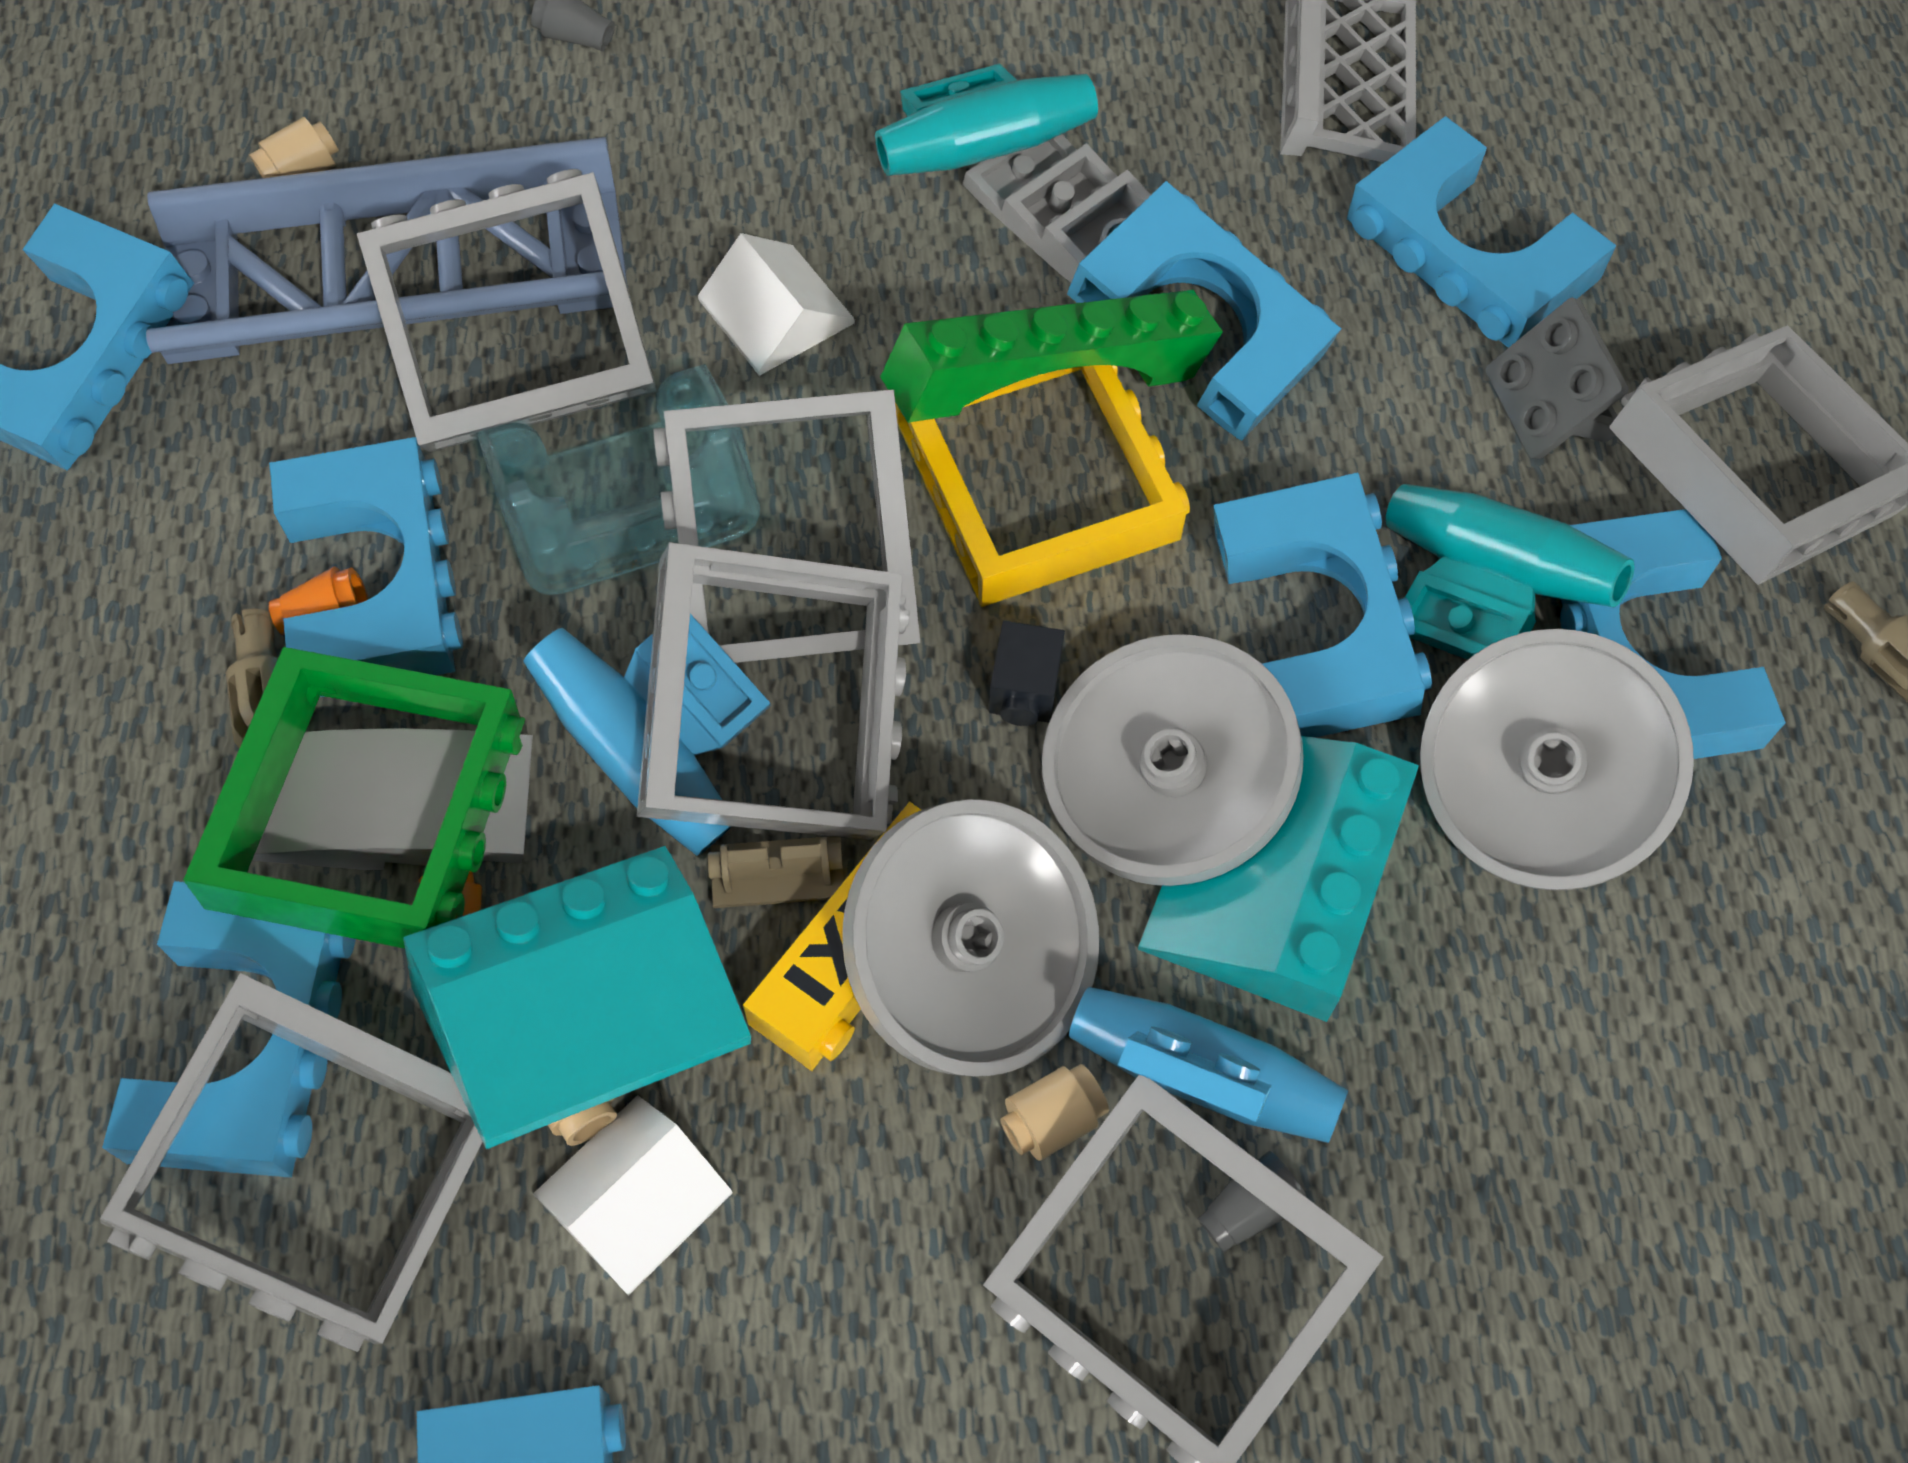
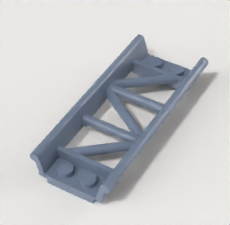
M606 137L148 192L149 208L165 245V250L171 252L194 282L188 292L186 302L179 310L173 312V316L166 327L146 330L149 349L152 353L160 352L167 364L240 355L239 346L382 328L384 325L367 270L347 296L343 226H346V220L408 213L406 215L407 220L430 215V208L444 201L461 199L468 205L488 200V193L496 188L520 184L526 190L548 184L547 178L550 175L571 169L580 170L582 175L594 172L628 287L619 210ZM584 204L546 213L550 248L515 222L486 228L487 231L551 278L463 289L459 236L436 241L440 292L399 297L406 324L558 305L560 314L612 308V301ZM320 224L323 307L238 241V234ZM412 248L386 254L392 275ZM238 270L290 311L239 317Z

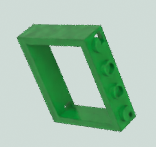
M283 647L183 881L206 910L405 949L403 937L462 917L465 907V898L462 891L469 872H477L482 864L486 848V836L483 832L490 812L497 813L504 801L506 793V776L504 772L510 755H518L523 746L520 734L525 718L519 714L512 690ZM320 696L478 725L412 905L247 873Z

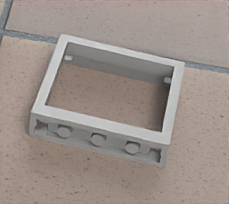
M578 169L557 172L547 178L548 184L526 190L520 184L502 186L488 193V200L468 205L461 199L444 201L433 205L430 208V215L407 220L405 215L386 216L371 223V230L357 233L417 442L426 451L433 452L657 392L594 172L584 175ZM583 203L629 364L433 416L386 254Z
M1788 325L1760 337L1754 333L1740 345L1729 350L1719 347L1702 361L1692 365L1688 362H1683L1673 368L1667 375L1652 381L1649 377L1644 378L1636 391L1623 396L1621 404L1624 408L1609 427L1757 585L1893 517L1908 506V443ZM1757 382L1860 487L1783 524L1679 415Z
M894 390L664 411L665 427L653 429L658 467L670 465L673 491L661 492L665 530L677 529L679 544L699 546L686 432L866 415L882 567L884 572L903 574L901 596H906L905 610H910L906 631L903 634L899 633L898 645L921 643ZM693 583L690 614L709 634L703 584ZM865 630L719 646L734 663L864 649Z
M669 542L659 563L637 817L871 840L886 832L887 824L892 823L893 804L898 802L896 785H889L891 759H897L902 742L901 722L894 721L893 719L895 696L902 694L906 678L905 659L898 657L899 633L903 634L906 631L910 610H905L906 596H901L903 574ZM693 583L867 606L853 813L675 795Z
M240 973L104 1210L100 1221L101 1224L114 1229L107 1240L108 1243L146 1260L151 1259L156 1248L185 1260L178 1272L180 1275L217 1291H221L227 1279L254 1291L248 1303L249 1305L287 1322H290L296 1310L323 1321L317 1335L358 1352L364 1340L374 1344H383L482 1144V1139L450 1072ZM242 1020L461 1122L367 1312L135 1210Z
M1138 1075L983 1286L997 1296L991 1307L1005 1321L1022 1333H1025L1032 1325L1054 1343L1048 1354L1062 1368L1081 1381L1090 1372L1113 1392L1106 1401L1123 1418L1141 1430L1150 1421L1173 1441L1166 1450L1178 1463H1236L1384 1256L1154 1081ZM1143 1111L1346 1265V1268L1219 1443L1019 1281V1278Z

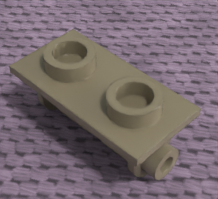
M829 836L711 845V852H708L709 878L712 879L713 908L829 900L844 882L841 837Z

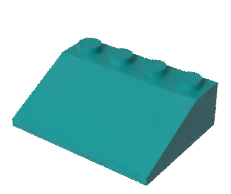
M1301 736L1304 758L1300 788L1287 819L1275 836L1252 858L1222 875L1191 884L1162 885L1138 950L1327 1022L1342 996L1419 765L1355 742Z
M666 846L403 937L411 988L486 1150L751 1044L750 1031L694 893Z

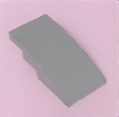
M1063 134L1039 146L980 162L965 173L963 186L986 209L1069 282H1072L1079 263L1151 196L1128 169L1117 176L1087 143L1076 149Z
M384 728L305 732L252 861L358 870H384L385 862L427 866L475 731ZM520 734L523 745L518 755H510L504 772L506 776V793L503 804L497 813L490 812L483 832L486 836L483 861L517 864L522 862L525 846L533 735Z

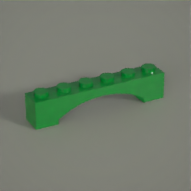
M1194 290L904 324L880 378L888 390H894L895 403L906 421L910 423L957 416L964 406L1000 388L1037 375L1073 367L1112 365L1135 369L1148 387L1184 382L1196 375L1223 331Z

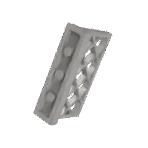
M1286 0L1280 154L1302 156L1306 147L1309 146L1385 163L1416 139V0H1334L1342 2L1351 11L1342 17L1330 7L1326 0ZM1383 11L1401 14V23L1390 28L1376 12ZM1361 21L1376 37L1365 42L1350 26ZM1336 35L1351 51L1339 56L1325 40ZM1386 46L1401 59V62L1390 67L1375 51ZM1361 60L1376 76L1365 82L1349 65ZM1335 74L1350 91L1339 96L1324 79ZM1386 85L1401 98V102L1390 107L1375 90ZM1360 99L1376 116L1364 122L1348 105ZM1334 114L1350 131L1345 134L1323 129V120ZM1385 125L1401 139V146L1384 142L1374 131Z

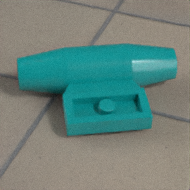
M996 64L901 90L902 108L907 117L875 132V143L881 166L887 176L954 170L1039 146L1096 118L1098 115L1097 94L1093 82L1087 74L1017 80L1001 64Z
M1403 484L1395 491L1387 508L1386 525L1390 530L1441 558L1424 572L1419 571L1405 596L1410 603L1415 625V633L1409 635V638L1467 660L1493 643L1510 636L1530 632L1536 623L1535 594L1616 607L1625 597L1632 582L1635 568L1633 559L1566 523L1475 493Z

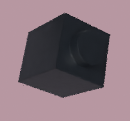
M1010 621L1002 622L990 686V714L1000 715L1004 721L1017 726H1031L1036 724L1037 721L1050 723L1062 659L1065 630Z

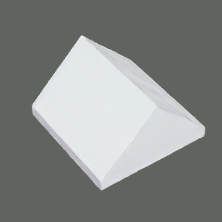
M740 233L698 295V300L759 376L855 323L853 316L793 245Z
M637 1095L617 1114L616 1119L591 1138L539 1187L533 1195L623 1291L629 1295L733 1192L677 1124Z

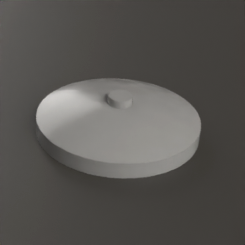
M1544 629L1510 636L1489 645L1463 663L1448 679L1432 704L1426 719L1420 751L1421 775L1429 806L1439 826L1454 846L1469 860L1494 876L1513 884L1542 890H1573L1598 885L1619 877L1649 857L1664 842L1683 812L1690 792L1694 766L1693 743L1685 713L1676 695L1656 669L1642 657L1619 643L1596 634L1567 629Z
M1163 635L1138 640L1118 648L1096 661L1074 681L1061 698L1048 725L1042 753V776L1045 792L1056 819L1074 845L1092 862L1106 871L1135 882L1166 886L1184 885L1205 881L1238 867L1252 858L1275 836L1287 819L1300 788L1303 773V744L1292 704L1283 687L1263 664L1241 649L1220 640L1196 635Z
M971 799L948 802L925 808L901 820L874 844L864 858L849 890L844 911V962L849 983L864 1016L884 1041L898 1053L918 1065L945 1074L960 1076L1003 1074L1036 1061L1059 1043L1070 1030L1080 1000L1086 989L1093 986L1099 955L1097 911L1088 881L1078 861L1064 842L1044 823L1018 808L999 802Z

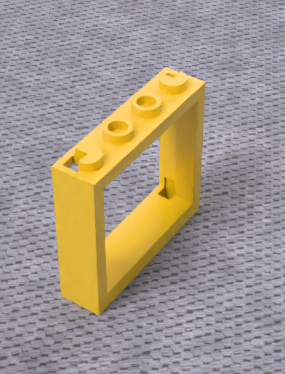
M1092 365L1073 367L1037 375L1000 388L966 405L979 403L1081 370L1150 503V506L1000 556L993 545L935 419L908 423L895 403L899 429L981 607L1181 540L1186 514L1190 513L1187 493L1180 482L1173 483L1165 468V455L1162 445L1155 435L1148 436L1141 422V410L1136 395L1131 389L1124 390L1117 376V366Z

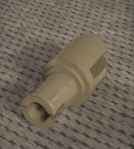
M1852 581L1845 584L1829 598L1830 602L1825 604L1824 610L1846 627L1862 643L1860 659L1908 703V615L1892 617L1885 609L1883 610L1856 582Z
M257 608L242 610V616L236 613L231 618L236 645V661L229 666L225 674L233 740L239 749L279 658L275 651L274 624L270 612Z

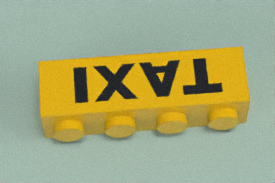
M909 801L886 829V832L901 820L921 811V809ZM864 858L743 1004L749 1026L811 1071L823 1057L833 1061L844 1050L855 1030V1027L850 1022L861 1010L849 983L844 962L843 919L849 890Z

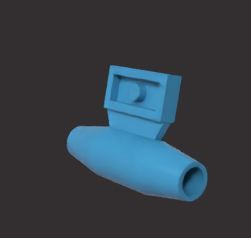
M691 614L675 795L722 800L694 755L724 748L771 706V703ZM559 628L540 641L526 655L523 662L564 728L637 808L653 634L635 648L626 674L622 676L564 628ZM649 818L697 857L732 827Z
M1088 987L1077 1007L1069 1032L1071 1039L1134 1078H1137L1138 1075L1147 1077L1170 1094L1244 1124L1329 1143L1348 1093L1346 1088L1272 1044L1171 1004Z

